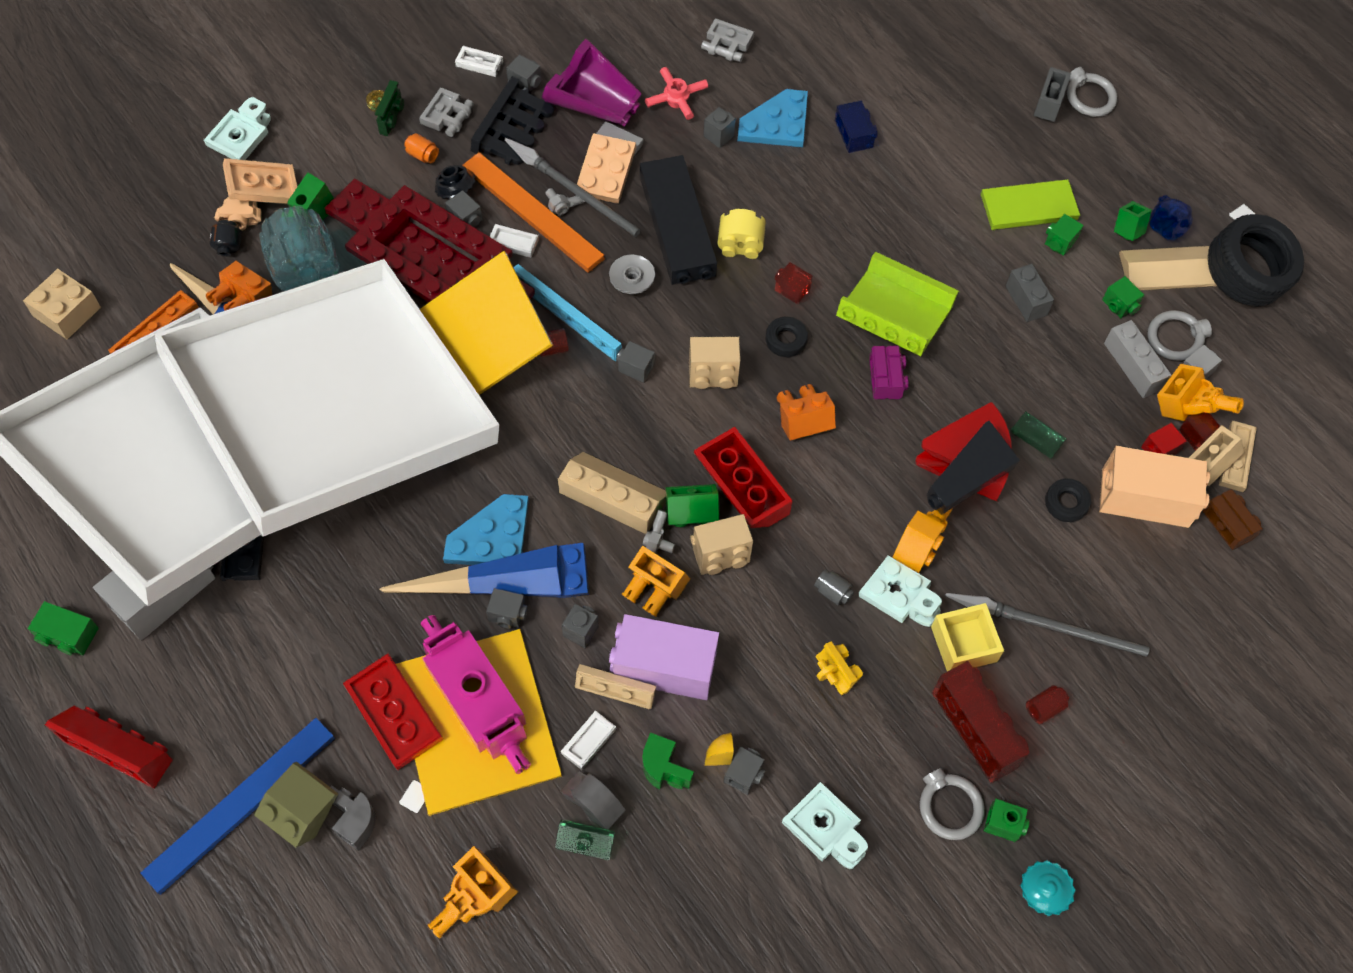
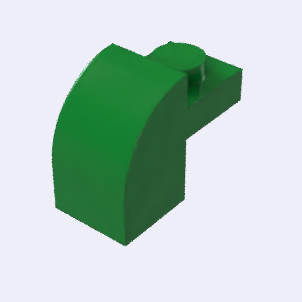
M650 733L643 750V772L646 779L658 789L661 788L663 780L668 781L667 783L674 788L683 789L685 787L689 789L694 771L670 763L675 752L676 742Z

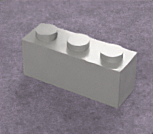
M1130 320L1111 329L1104 344L1141 397L1145 398L1159 392L1169 380L1171 374L1134 322Z

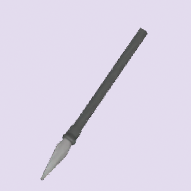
M505 138V141L526 164L534 166L535 169L540 170L546 175L548 174L634 237L639 235V228L554 169L534 149Z
M945 594L946 597L967 607L986 603L989 613L994 614L995 617L1001 615L1002 618L1015 619L1145 657L1149 653L1148 646L1017 610L1006 604L1003 606L1002 602L996 603L986 596Z

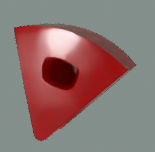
M992 402L984 405L923 439L921 446L925 451L916 457V465L940 476L979 429L989 420L1012 449L1009 430L1004 418ZM1009 472L977 493L997 501Z

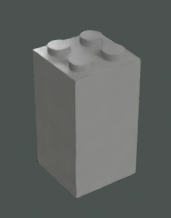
M209 567L150 606H147L114 571L92 588L120 620L142 641L215 579L211 572V569L214 567Z

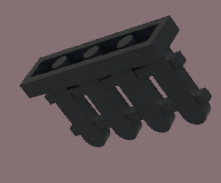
M512 76L472 136L470 151L477 154L483 148L485 154L493 153L505 159L504 163L508 165L510 163L522 164L523 160L509 144L499 140L500 137L508 138L532 148L534 137L529 133L531 131L534 133H541L543 131L544 122L539 117H551L554 107L550 103L529 94V89L525 87L523 90L519 89L520 80ZM523 106L535 113L531 115L519 108ZM512 121L525 129L522 131L509 123Z

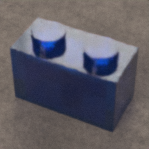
M862 100L837 105L835 123L848 153L873 148L875 138L878 135L875 125H872L870 112L867 108L865 109Z

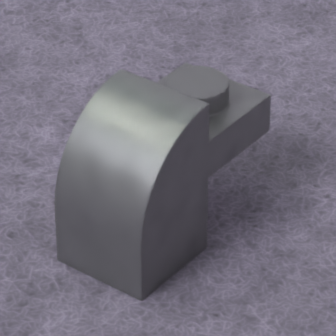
M579 771L561 790L568 800L583 809L591 821L605 830H608L625 812V808L614 794L590 773L585 775Z
M331 786L338 793L333 805L344 812L332 829L338 837L359 851L374 830V810L362 792L355 798L345 788L342 787L339 791Z

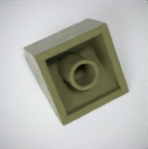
M294 762L266 791L254 815L297 848L317 836L338 793L298 762Z

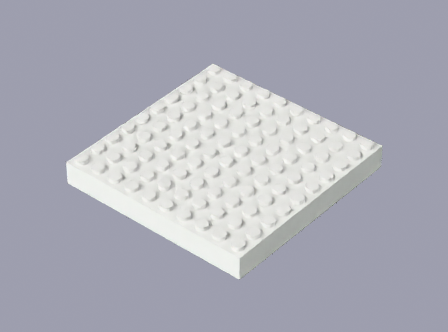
M385 259L155 333L158 355L262 536L498 443L499 423Z
M201 308L0 411V456L147 606H150L261 535L158 355L155 333L208 317L209 315Z

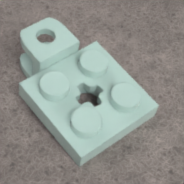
M251 97L238 109L239 113L231 109L204 139L206 146L231 159L246 160L268 134L266 126L269 124L271 117L265 113V103ZM253 105H257V106H258V107H257L256 109H254V110H251V109H250L251 106H253ZM241 134L237 139L232 138L233 135L238 136Z
M890 556L886 557L859 591L860 598L901 623L909 615V618L917 623L930 627L936 615L941 613L939 606H941L942 600L936 593L929 590L931 581ZM899 585L901 591H894L892 593L890 592V586Z
M821 782L782 819V823L821 861L831 853L841 865L848 869H853L866 855L868 845L864 838L854 830L861 820ZM816 816L819 818L827 817V827H817L814 818Z

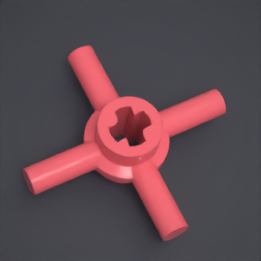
M663 67L660 73L667 86L664 89V93L645 99L647 107L667 101L669 106L680 108L687 120L692 119L694 114L686 101L691 93L708 88L706 79L687 85L684 80L673 78L669 69Z

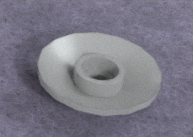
M634 254L624 255L616 259L611 265L609 278L614 288L622 293L638 294L647 290L653 284L655 270L651 262L642 256Z

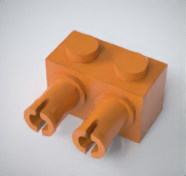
M234 261L219 272L220 284L206 293L207 300L211 304L213 303L214 306H217L227 297L232 298L233 300L223 307L224 311L272 296V285L269 281L238 261Z
M807 384V387L804 385L799 390L800 396H802L800 399H794L789 390H785L786 396L783 391L778 393L777 401L780 403L781 426L790 441L836 428L835 405L827 392L816 393L813 385Z

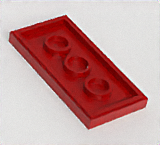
M388 653L343 683L397 770L444 739Z

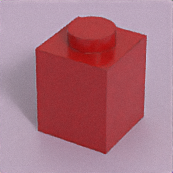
M1170 423L1148 435L1141 448L1144 451L1174 456L1181 451L1187 441L1175 426Z

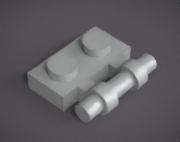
M715 18L707 32V39L711 40V43L703 41L701 49L708 51V54L714 56L716 54L724 56L726 60L731 62L733 60L741 62L743 54L737 52V50L747 51L754 38V31ZM720 44H723V45L729 46V49H727V48H725V47H722V46H719V45H720Z
M440 87L420 116V124L438 131L445 125L448 127L445 133L452 137L455 132H459L463 120L470 116L474 103L471 100H466L464 104L460 103L459 94ZM453 111L457 112L455 118L450 116Z

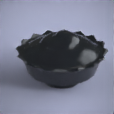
M448 166L436 177L435 193L443 199H451L462 190L467 193L468 189L472 188V184L476 182L474 179L476 176L464 166Z

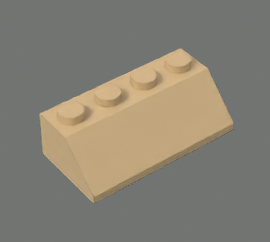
M585 452L570 459L558 478L559 493L644 534L650 531L658 509L662 510L666 503L665 490Z

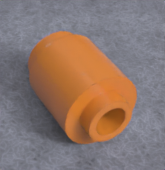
M417 133L408 136L405 141L406 153L423 163L428 162L430 164L437 159L439 148L432 141Z

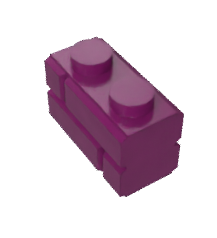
M873 346L869 356L873 398L875 400L902 398L904 390L908 389V377L903 376V369L906 367L905 355H901L899 346Z

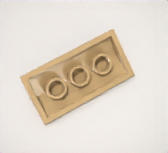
M1209 246L1124 250L1119 253L1125 276L1139 290L1217 286L1212 279L1208 267Z

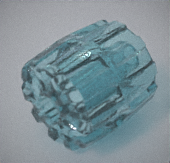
M299 205L285 209L280 208L272 216L264 220L261 225L262 232L259 234L263 257L276 286L281 291H287L339 273L340 267L333 238L320 215L313 209H304Z

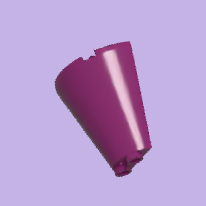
M585 39L576 49L565 71L560 76L555 74L546 84L542 99L548 103L621 124L625 127L631 118L629 114L634 115L641 104L638 100L642 93L590 41Z

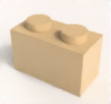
M1221 425L1189 457L1190 459L1207 461V471L1210 472L1207 486H1210L1243 454L1242 439Z

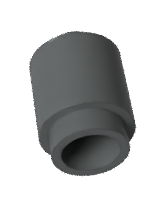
M825 569L814 584L820 594L837 606L841 603L846 605L854 594L851 590L853 585L834 571L829 572Z

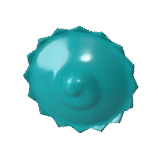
M1048 860L1044 862L1036 861L1033 866H1028L1027 871L1022 874L1023 881L1020 884L1023 890L1022 896L1027 900L1028 906L1034 908L1037 913H1044L1050 916L1053 914L1060 915L1062 911L1069 910V905L1074 902L1073 895L1076 889L1073 886L1074 879L1068 875L1066 869L1061 868L1058 863H1051Z

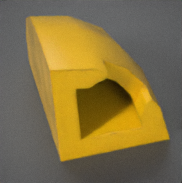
M731 733L719 736L710 744L706 751L704 766L731 764L734 753Z

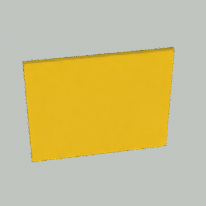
M505 251L419 309L478 395L553 346Z
M520 629L476 641L525 717L526 724L523 728L527 739L522 741L519 747L528 761H530L531 766L525 770L520 763L523 770L520 774L515 773L514 768L505 755H500L493 760L487 749L482 752L478 751L426 669L423 661L424 656L396 663L398 669L444 738L415 758L429 816L562 777ZM470 678L465 681L463 689L467 692H475L480 689L482 682L477 678ZM514 721L487 738L491 740L515 725Z

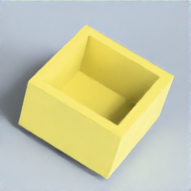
M986 603L936 615L931 625L948 674L996 663L1004 652Z

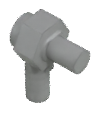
M552 188L548 189L545 193L549 198L548 208L557 215H563L568 211L569 207L585 202L577 195L568 198L565 195L556 194Z
M659 509L653 523L654 529L652 532L647 531L643 540V546H646L647 549L654 553H657L659 549L673 553L676 544L663 540L664 530L662 527L668 512Z

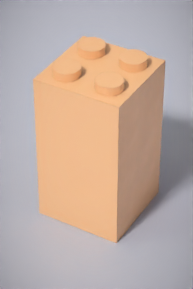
M1115 446L1102 469L1099 512L1189 528L1195 519L1198 520L1200 512L1203 508L1206 509L1209 503V494L1206 493V486L1210 479V472L1207 471V461Z

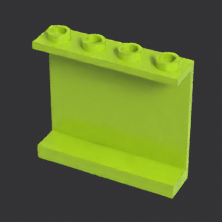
M875 252L871 258L868 270L848 298L844 296L841 298L836 316L922 356L953 308L959 290Z

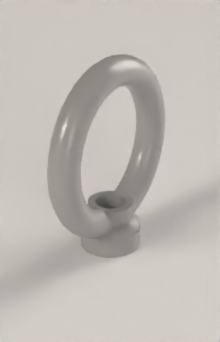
M1077 67L1071 72L1070 82L1067 87V97L1070 104L1078 112L1087 116L1099 117L1107 115L1115 108L1117 92L1110 81L1097 74L1085 73L1082 67ZM1086 82L1096 83L1107 92L1108 103L1101 108L1086 106L1077 98L1076 88L1081 87Z
M1172 310L1160 313L1151 321L1147 336L1151 347L1157 354L1169 360L1183 361L1204 345L1205 338L1211 336L1212 329L1207 319L1197 320L1186 312ZM1168 320L1183 321L1190 326L1195 342L1192 347L1185 351L1169 350L1160 343L1157 337L1159 326Z
M942 768L922 778L926 786L920 798V812L927 827L936 835L948 840H962L973 835L979 829L984 818V802L976 786L964 777L953 774L945 775ZM946 785H953L963 789L972 800L973 816L970 822L962 828L950 829L944 827L933 816L931 810L932 796Z

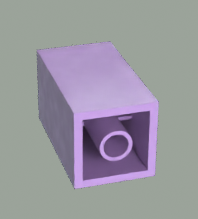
M624 614L623 623L618 622L616 627V645L612 647L609 663H611L610 672L655 685L657 691L707 700L717 653L719 632Z

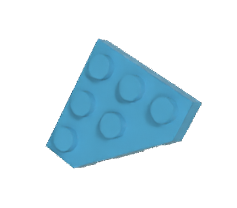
M786 89L741 117L737 141L803 147L808 91Z
M503 494L447 535L443 557L444 563L476 565L521 554L523 551L529 503L528 496Z

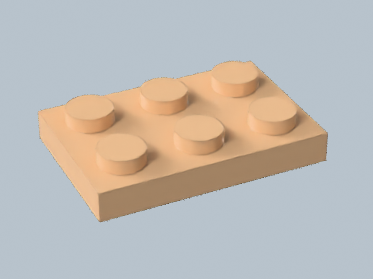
M593 133L577 185L599 200L619 204L636 150V142Z
M224 158L223 169L229 199L287 204L297 188L294 168L291 164Z

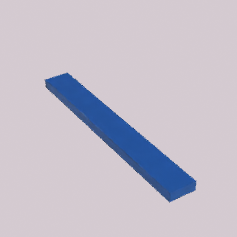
M315 718L140 872L141 875L161 895L258 808L266 791L294 762H298L304 767L335 739L334 736Z

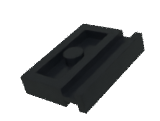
M264 536L256 537L222 559L220 572L222 581L227 579H233L234 581L260 580Z

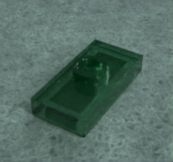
M1026 411L1010 431L1050 459H1052L1067 439Z
M561 820L555 848L610 860L615 831Z

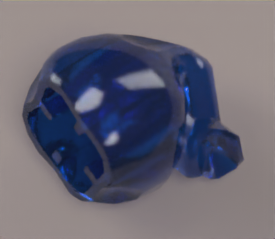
M1167 195L1159 197V202L1154 207L1150 216L1151 228L1167 240L1181 238L1192 225L1191 207L1183 201L1171 199Z

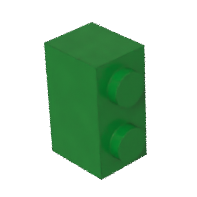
M715 484L665 487L666 512H668L667 520L669 525L683 527L691 523L703 525L719 520L718 491Z
M44 601L29 625L28 630L35 636L34 641L48 647L50 644L58 646L57 649L65 654L72 655L74 652L83 656L99 627L91 618Z

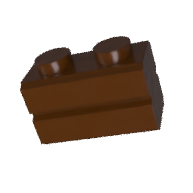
M1233 489L1211 499L1207 508L1202 510L1232 550L1255 539L1263 530L1260 519L1250 513L1243 497L1236 495Z

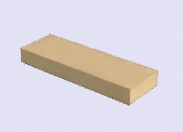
M1233 420L1230 423L1229 430L1242 439L1243 454L1221 474L1219 486L1240 492L1245 491L1257 427Z
M579 664L577 669L575 688L643 708H652L656 691L655 685Z

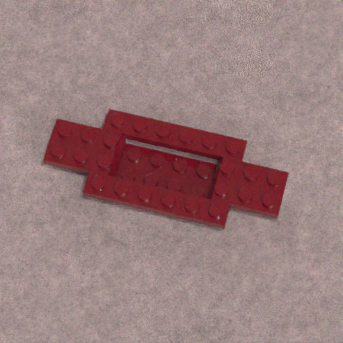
M354 178L325 207L328 215L357 232L345 244L346 251L367 264L385 259L403 287L428 303L501 252L505 251L509 259L513 256L512 250L405 185L389 200ZM409 217L421 223L425 227L434 231L438 235L447 239L451 243L460 247L461 249L473 255L479 260L474 262L470 258L466 257L465 255L448 246L436 237L432 236L423 229L411 223ZM521 281L529 299H531L535 295V289Z

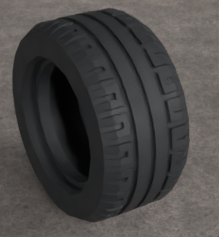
M1249 214L1236 218L1212 240L1208 249V267L1212 279L1225 295L1245 305L1264 306L1276 301L1299 282L1303 274L1304 256L1299 241L1283 223L1266 215ZM1240 244L1249 246L1265 259L1270 269V276L1261 274L1249 265L1240 250Z

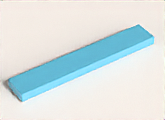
M517 264L514 267L519 279L535 289V295L533 296L535 300L612 360L616 361L617 355L622 348L619 341L522 266Z

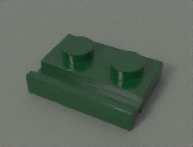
M389 81L375 111V115L378 116L376 121L380 135H389L391 128H394L396 125L398 113L404 107V99L401 97L400 89L397 88L399 85L397 81Z

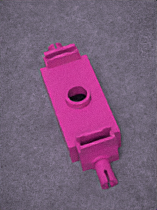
M435 615L429 616L432 628L425 618L421 622V626L429 636L424 639L423 643L426 656L423 657L425 667L478 751L482 752L487 749L493 760L500 755H505L516 774L523 772L520 763L527 770L531 763L519 747L520 743L527 739L523 728L526 724L524 714L470 631L462 633L454 622L442 628ZM470 678H477L482 682L480 689L475 692L465 691L463 685ZM514 721L515 725L491 740L487 738Z

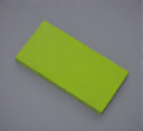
M1069 180L988 188L981 191L982 201L991 230L1055 223L1064 214L1074 220H1078L1080 217Z

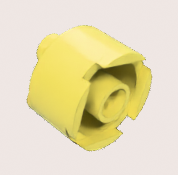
M746 209L730 210L729 215L726 216L725 213L722 214L718 234V246L722 250V255L734 257L736 254H741L749 259L757 258L764 246L765 218L761 216L760 219L756 217V212Z

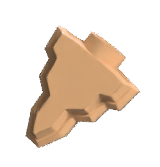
M228 197L224 199L222 207L217 208L214 218L216 221L229 220L235 222L237 227L243 231L247 226L257 225L258 222H261L262 212L261 209L257 208V201L233 200Z

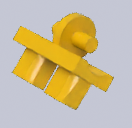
M831 641L826 643L824 649L816 656L819 661L817 664L821 669L817 674V678L819 681L828 679L830 684L835 685L842 696L848 693L853 685L863 676V672L858 665L850 667L847 665L845 660L849 656V651L844 644L834 646Z

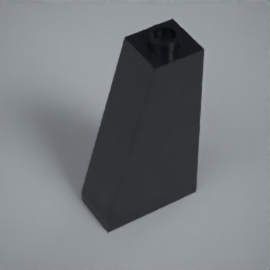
M990 420L979 429L926 494L929 505L934 510H938L941 515L1013 470L1020 461Z

